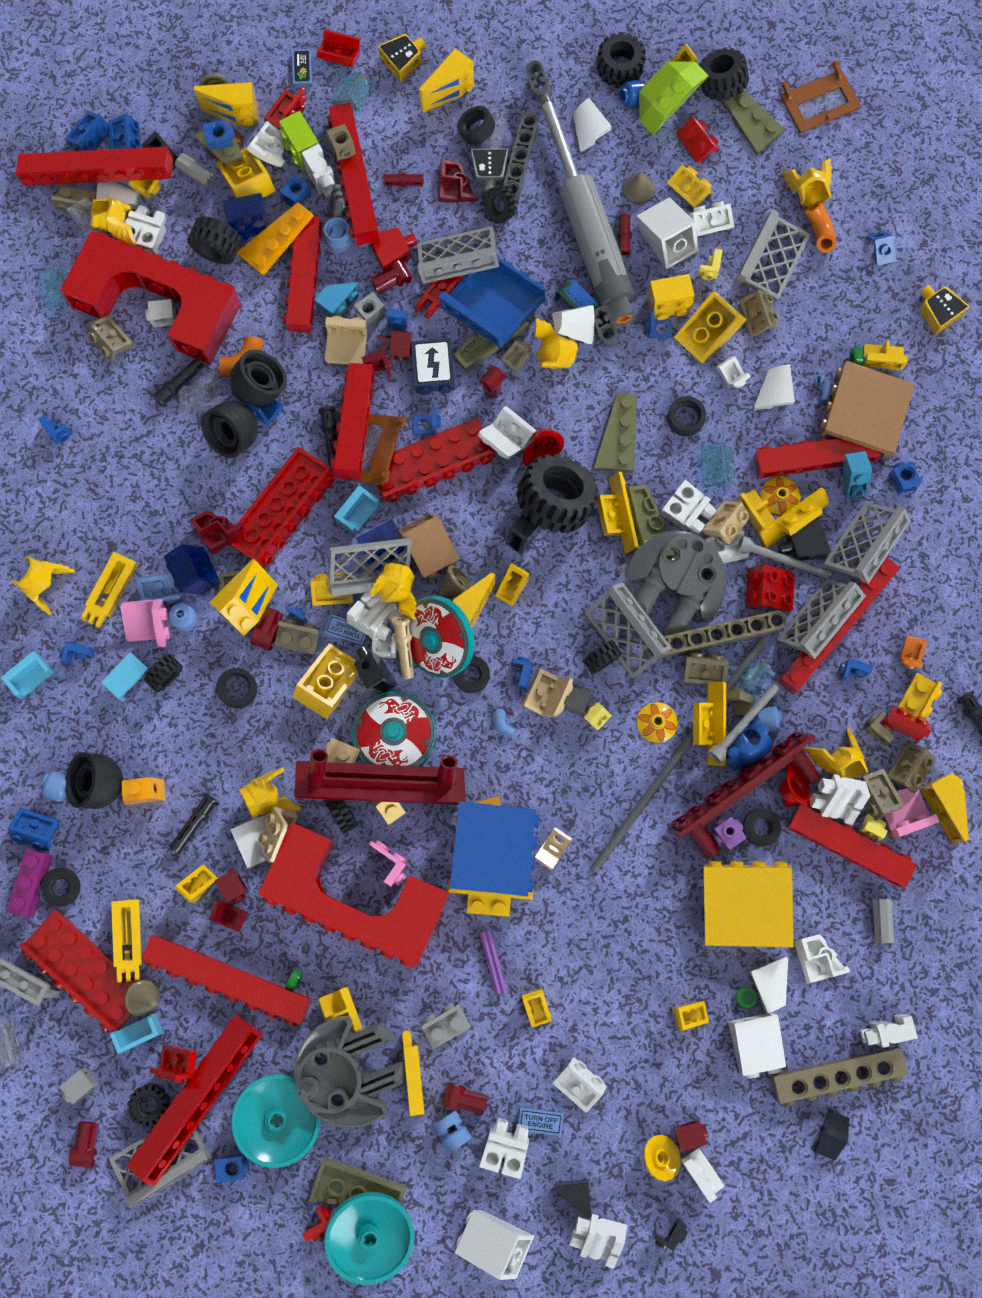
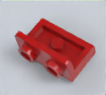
M325 29L323 32V42L317 50V58L323 59L326 62L339 63L345 67H353L360 55L361 40L358 37Z
M692 117L676 134L696 162L700 163L713 151L718 152L720 150L717 146L719 141L713 134H708L706 131L708 126L702 119L697 120Z
M891 705L882 720V724L918 742L921 741L923 736L928 738L931 733L930 724L926 719L920 716L915 717L902 707L897 708Z
M162 1045L160 1067L150 1068L149 1072L157 1074L159 1079L171 1078V1082L183 1083L184 1079L194 1078L197 1051L173 1045Z

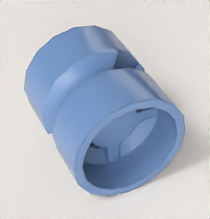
M340 217L330 218L324 225L327 245L331 251L337 253L344 252L349 249L352 241L348 223Z
M456 1110L451 1111L432 1124L437 1136H442L441 1143L447 1153L452 1152L472 1138L466 1126H461L462 1119ZM453 1126L455 1130L448 1134L447 1129Z

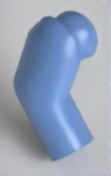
M817 374L814 382L822 392L820 401L827 403L831 401L829 394L833 384L823 374Z
M500 708L496 709L492 713L495 730L512 738L516 729L506 724L505 711Z

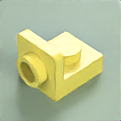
M715 249L714 255L709 256L708 265H700L699 277H702L704 280H717L723 250Z
M598 702L588 710L584 718L598 731L612 715Z
M867 814L858 832L867 834L874 841L879 842L885 838L888 831L884 829L886 822L882 820L875 821L872 815Z

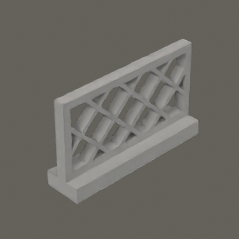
M772 209L765 218L734 282L739 284L745 283L756 290L766 291L774 300L778 301L811 234L778 217L779 212ZM776 225L783 226L786 233L778 235L775 228ZM797 234L803 237L802 243L795 244L792 235ZM788 237L790 246L782 248L780 238ZM775 240L778 249L770 251L768 242ZM792 249L795 257L787 261L784 251ZM780 253L782 262L774 264L772 255ZM767 256L770 266L762 267L760 258ZM784 266L787 273L779 277L776 267ZM772 269L774 279L766 280L763 271ZM759 272L762 282L756 283L750 278L752 274ZM776 282L779 288L777 294L769 289V283Z
M493 226L417 244L418 271L423 284L499 267ZM490 234L485 240L481 239L482 236ZM463 240H470L467 244L461 243ZM476 242L480 244L477 248L472 247ZM445 244H451L447 249L443 247ZM456 247L461 248L457 253L453 252ZM432 248L428 253L423 251V249ZM438 251L442 252L439 257L433 256Z
M865 502L823 563L824 566L859 577L861 582L869 584L911 521L906 509L899 506L897 509H892ZM868 510L876 512L874 515L864 517ZM892 515L889 520L881 521L882 517ZM878 519L879 524L868 528L867 523ZM865 526L864 530L854 533L856 527ZM882 530L878 536L871 538L870 533ZM868 535V540L857 543V538ZM854 540L855 545L843 548L845 543ZM871 545L867 552L860 553L859 549ZM857 550V556L849 559L846 558V554ZM843 556L844 561L836 564L832 563L835 558ZM860 561L856 569L849 568L850 564Z
M405 538L329 548L328 578H326V586L331 597L370 592L377 577L382 573V571L374 572L373 570L380 564L385 566L387 563L384 560L390 554L396 557L391 563L398 564L401 561L410 568L411 539ZM399 546H405V550L399 555L395 552ZM382 548L387 550L380 557L374 554ZM359 551L367 552L360 560L355 557ZM344 553L347 555L340 562L335 560V554ZM372 556L376 561L368 567L364 563ZM352 559L356 563L348 570L344 565ZM360 566L365 569L361 574H354ZM340 569L346 572L343 576L334 577V574Z
M826 579L778 637L777 641L782 645L806 652L809 657L815 659L866 597L855 582L850 581L848 584ZM829 587H833V590L825 593ZM833 597V600L825 603L826 599ZM820 603L819 606L813 608L815 604ZM820 612L819 616L812 618V615ZM807 618V621L800 624L803 619ZM808 627L807 631L800 634V630ZM795 633L794 637L787 639L791 634Z
M623 582L612 586L600 600L585 612L606 642L613 640L618 648L619 642L627 643V653L622 652L618 659L632 678L637 677L658 658L672 649ZM609 597L614 600L615 609L608 608ZM596 609L602 610V620H598L593 614ZM607 611L615 613V623L607 621ZM620 614L625 615L628 619V625L620 624ZM607 626L615 627L614 637L607 633ZM620 628L627 629V639L619 638ZM632 631H637L640 635V642L632 640ZM632 645L640 646L639 656L631 654ZM645 647L649 648L654 654L652 658L644 657ZM631 659L639 660L638 670L635 671L632 667Z
M0 957V985L36 1006H39L44 998L57 997L60 991L50 984Z
M197 1129L192 1133L193 1137L190 1136L189 1139L195 1140L199 1149L192 1154L185 1152L186 1142L179 1151L177 1163L173 1166L169 1165L155 1186L140 1180L138 1188L131 1192L128 1186L130 1175H136L129 1168L127 1171L120 1169L117 1162L123 1156L132 1158L133 1154L139 1149V1146L145 1141L146 1136L109 1158L127 1197L125 1200L129 1208L139 1206L213 1159L210 1152L207 1151Z

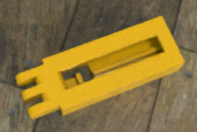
M113 552L85 603L86 608L81 616V620L87 621L89 615H91L88 623L93 625L98 618L95 627L101 628L106 617L111 618L139 564ZM102 593L109 595L107 600L102 598L100 606L97 605Z
M139 899L111 902L114 968H117V983L122 982L121 973H126V982L131 981V972H135V981H140L139 966H142ZM132 945L133 959H130V950L124 951L125 960L122 959V946Z
M404 1030L402 1032L409 1114L410 1116L424 1115L418 1045H412L410 1031Z

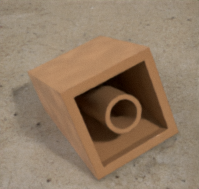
M432 512L396 530L400 539H411V559L423 578L427 577L429 579L436 576L438 570L444 567L448 569L450 565H456L455 561L460 559L438 515Z

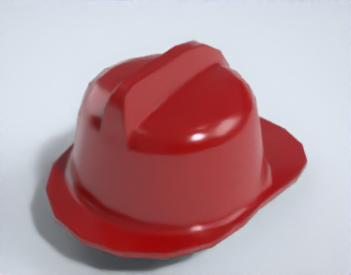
M551 428L538 430L523 453L522 460L524 465L528 467L534 459L544 455H558L564 447L563 436Z
M790 762L787 765V777L779 786L783 804L785 807L799 804L809 806V784L804 782Z

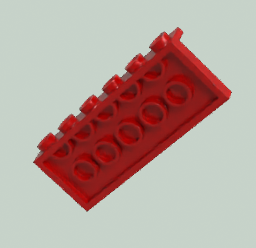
M478 417L394 451L388 468L390 474L387 483L377 485L384 503L388 501L389 503L396 502L400 499V496L405 494L413 495L419 491L418 489L425 486L426 488L433 487L439 480H450L456 476V473L461 471L464 473L469 472L476 465L491 463L493 458H495V451L478 436L479 431L483 429ZM372 460L367 462L369 468L371 467Z
M297 447L238 523L243 525L244 530L228 545L250 560L255 559L264 569L271 564L278 550L285 546L289 536L296 532L299 523L309 515L314 504L321 500L325 490L334 483L335 472L327 464Z
M57 909L48 916L26 942H22L19 945L23 950L21 952L22 955L28 960L33 959L38 964L37 968L43 974H49L53 978L52 982L58 988H64L69 992L68 997L77 1004L79 1002L85 1007L83 1010L91 1018L96 1017L100 1021L99 1026L106 1032L118 1031L132 1015L125 1006V995L129 987L136 981L131 978V981L126 982V973H121L122 982L117 983V968H114V961Z

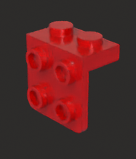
M302 87L296 96L285 89L264 117V122L268 120L280 130V120L298 111L303 113L306 107L304 103L307 99V96H305L306 88Z
M765 564L748 568L745 608L769 607L791 612L794 602V573Z

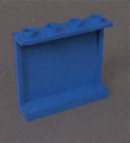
M497 255L499 267L467 274L449 295L443 291L439 296V301L442 309L501 349L546 300L545 288L540 282H534L525 272L518 271L510 262L503 261Z
M459 801L450 889L528 897V892L533 891L534 879H529L530 870H535L536 858L532 857V849H537L538 836H534V827H539L540 815L536 814V809Z

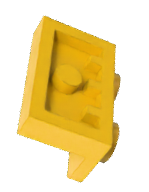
M682 164L667 184L696 208L708 194L712 195L713 191L710 189L712 185L705 178L702 180L696 177L698 172L690 165L686 168Z
M346 572L336 573L334 577L343 576ZM317 574L315 578L311 579L313 606L354 603L353 594L331 597L326 586L327 574Z
M916 673L897 708L902 707L915 717L928 718L933 709L930 707L934 700L937 701L942 693L940 688L943 683L940 681L935 683Z

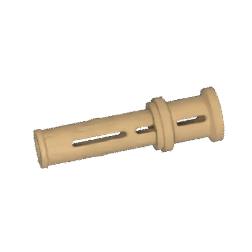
M397 616L392 618L391 621L395 628V635L393 637L398 646L401 678L410 679L414 677L410 641L412 640V633L409 631L410 618L407 616Z

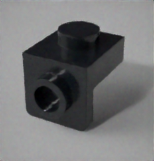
M677 1218L666 1238L655 1230L652 1235L656 1239L655 1244L664 1250L669 1248L674 1251L677 1244L685 1240L688 1231H686V1224Z

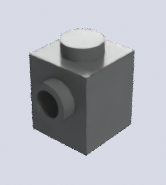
M581 686L579 689L573 687L571 693L566 696L564 709L584 717L588 710L595 706V699L589 689Z

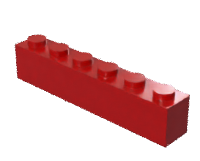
M313 216L291 243V252H293V257L289 258L291 276L287 277L289 294L285 296L287 313L284 312L283 324L287 326L289 332L312 333L322 233L320 216Z
M349 363L348 371L344 373V382L346 383V387L342 388V400L344 401L343 405L339 407L341 421L337 423L336 428L338 440L334 442V452L336 455L331 461V469L334 470L336 478L361 480L375 379L373 364Z
M825 437L816 442L805 440L795 445L784 443L775 448H770V446L761 447L756 451L754 461L758 479L843 467L845 454L866 451L870 463L876 462L881 454L879 451L840 438L830 439Z
M799 804L796 806L787 824V829L899 888L907 887L917 864L911 862V857L902 853L898 855L892 852L893 848L883 843L879 845L873 842L871 836L864 833L860 835L853 831L854 828L845 823L840 825L835 822V818L821 816V814L815 811L816 808L811 807V805L804 806Z

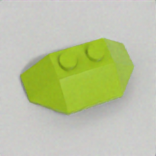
M667 61L639 91V116L641 124L654 135L707 79V73L696 62Z

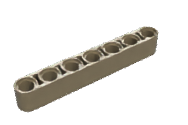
M773 611L663 636L670 646L671 641H678L681 648L674 649L671 646L672 649L657 660L777 633L786 625L787 619L782 612ZM771 619H778L780 626H774L771 623ZM751 623H757L760 626V630H753ZM731 628H738L740 635H734L731 632ZM711 632H718L721 639H713ZM697 636L700 638L701 644H693L691 637ZM646 648V655L652 658L654 654L649 648Z

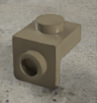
M733 687L732 690H726V700L735 703L733 712L735 716H745L754 706L755 696L746 693L745 689Z

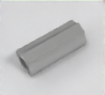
M182 153L176 159V169L206 189L210 188L216 179L215 173L187 154Z
M872 899L874 942L894 943L892 899Z

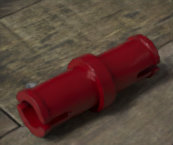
M406 172L401 174H384L385 187L401 186L402 188L407 186L423 187L424 175L406 174Z
M629 214L618 216L619 231L617 232V238L619 239L621 255L631 254L630 239L632 238V231H630L631 215Z

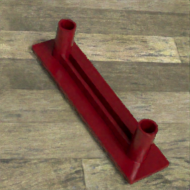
M803 732L790 734L783 742L774 746L769 755L741 770L735 780L725 782L719 789L704 798L705 802L701 805L691 807L685 814L670 823L671 827L667 829L668 832L679 838L688 833L706 859L715 856L720 849L705 828L707 823L790 762L806 784H811L820 777L819 772L803 749L804 746L816 737L814 734Z
M322 749L313 750L310 755V761H296L295 798L459 805V801L466 802L464 769L457 768V759L451 755L443 756L439 767L327 762L328 754Z

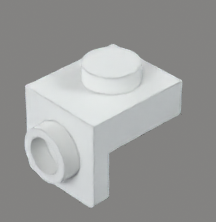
M735 356L730 357L716 367L728 388L738 389L744 386L746 380L751 377L749 373L743 372Z
M395 633L387 641L378 637L375 640L372 639L371 652L384 658H396L398 646L393 637Z

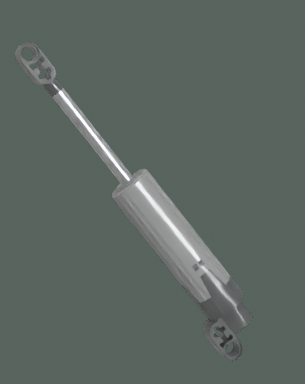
M533 60L526 65L525 70L533 93L541 103L567 176V180L559 188V194L600 306L594 310V323L603 344L606 347H614L619 342V334L616 327L629 324L636 319L630 304L636 298V294L594 178L591 175L578 174L551 100L552 91L542 64L539 61ZM602 316H604L607 323L605 325L601 321ZM614 333L611 338L605 339L606 334Z

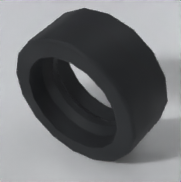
M475 106L460 116L457 122V129L466 143L476 145L484 142L492 135L495 129V121L486 107ZM483 120L479 127L469 131L474 123Z
M690 396L679 397L673 401L667 415V422L671 430L679 436L685 437L698 433L706 420L705 406L700 400ZM681 406L694 408L698 413L696 424L690 427L680 425L675 419L677 409Z
M231 668L219 676L216 683V692L218 697L227 706L243 708L255 699L257 683L247 670ZM235 676L245 678L249 684L247 695L240 700L230 699L225 692L227 681Z

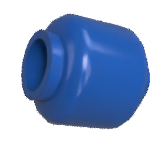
M641 80L625 82L619 90L621 103L626 107L639 106V91L645 86L644 82Z

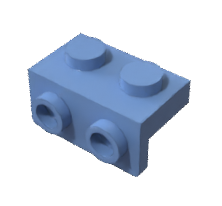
M178 571L137 578L136 580L141 597L140 601L162 599L163 602L166 601L167 604L178 602L183 596Z

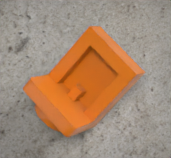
M909 635L905 636L899 655L903 666L910 669L922 668V658L928 643L927 640Z

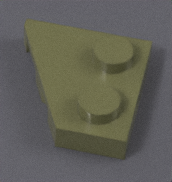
M204 131L195 134L196 139L208 148L213 155L219 158L224 165L228 166L244 159L236 136L232 138L233 146L211 150L206 144ZM219 132L216 137H221L224 132Z

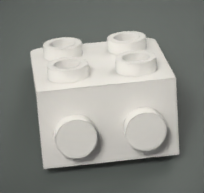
M505 406L494 423L480 430L478 436L485 444L490 445L496 450L499 456L509 459L527 447L536 430Z

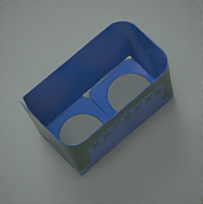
M571 279L555 293L556 302L563 297L574 309L593 305L594 310L598 307V302L574 279Z

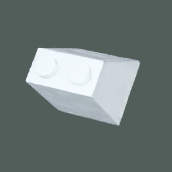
M670 197L637 215L640 232L665 269L672 267L699 251L695 221Z
M765 1013L728 1021L740 1075L751 1079L759 1077L760 1072L767 1071L768 1074L781 1072L780 1068L786 1067L777 1014Z
M473 1210L466 1219L467 1226L463 1234L457 1240L455 1254L499 1280L516 1279L534 1235L482 1210Z

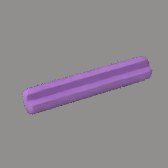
M491 931L480 932V938L495 993H505L506 987Z

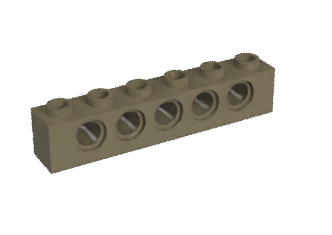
M892 1047L772 1074L770 1077L776 1102L783 1103V1106H791L797 1104L796 1100L804 1099L805 1102L817 1100V1095L826 1094V1097L838 1095L839 1090L847 1089V1092L860 1090L861 1085L868 1084V1087L879 1086L883 1080L889 1079L890 1082L903 1080L902 1076L909 1074L902 1048ZM883 1061L886 1065V1070L883 1073H879L877 1066ZM860 1066L865 1070L862 1078H858L856 1075V1070ZM842 1071L844 1079L842 1082L837 1083L835 1081V1074ZM817 1076H821L823 1080L819 1088H815L813 1084ZM795 1081H800L802 1085L801 1090L794 1093L792 1085Z

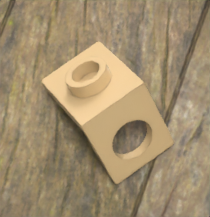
M554 827L534 858H536L537 862L552 870L572 838ZM555 835L560 836L564 843L556 840Z

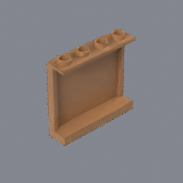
M845 361L842 368L838 367L834 377L837 379V382L833 384L829 395L832 396V399L827 402L824 410L827 415L826 419H822L819 430H822L820 438H824L826 434L882 452L881 459L889 461L896 452L915 384Z

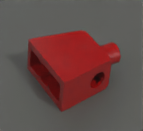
M399 228L378 232L380 241L370 243L383 272L388 270L389 266L398 260H403L405 263L411 259L409 248L418 244L414 233L403 237Z

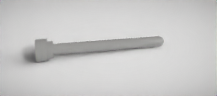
M742 536L738 542L737 551L741 553L753 552L826 579L831 576V573L825 569L758 546L751 541V538Z
M772 684L721 744L711 747L708 755L714 761L721 763L725 759L728 747L779 690L777 684Z

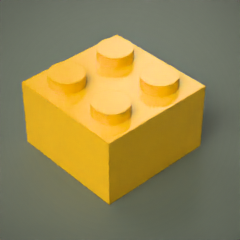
M690 274L650 281L647 302L649 311L654 310L655 319L665 320L673 315L682 317L690 312L695 296Z

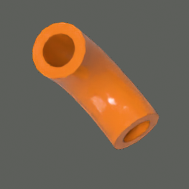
M822 201L815 202L806 208L805 214L815 233L818 250L828 253L836 247L835 230Z
M252 336L245 337L242 349L238 354L231 357H221L219 362L220 376L230 377L232 368L245 352L249 350L262 351L263 340Z

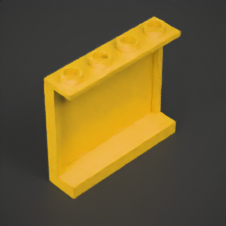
M709 861L708 865H704L705 946L794 947L792 865H787V862L782 861L774 862V865H765L763 861H754L752 865H743L742 861H731L730 865H722L721 861Z

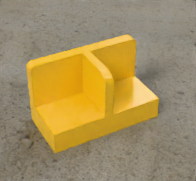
M886 340L883 345H864L863 367L903 370L907 364L908 356L904 355V348L890 346L889 340Z
M755 489L746 494L743 492L739 495L737 502H742L749 512V520L758 534L762 529L775 521L766 507L769 502L767 500L763 502Z
M348 987L317 1000L325 1021L335 1017L350 1016L353 1021L350 1031L355 1032L363 1028Z

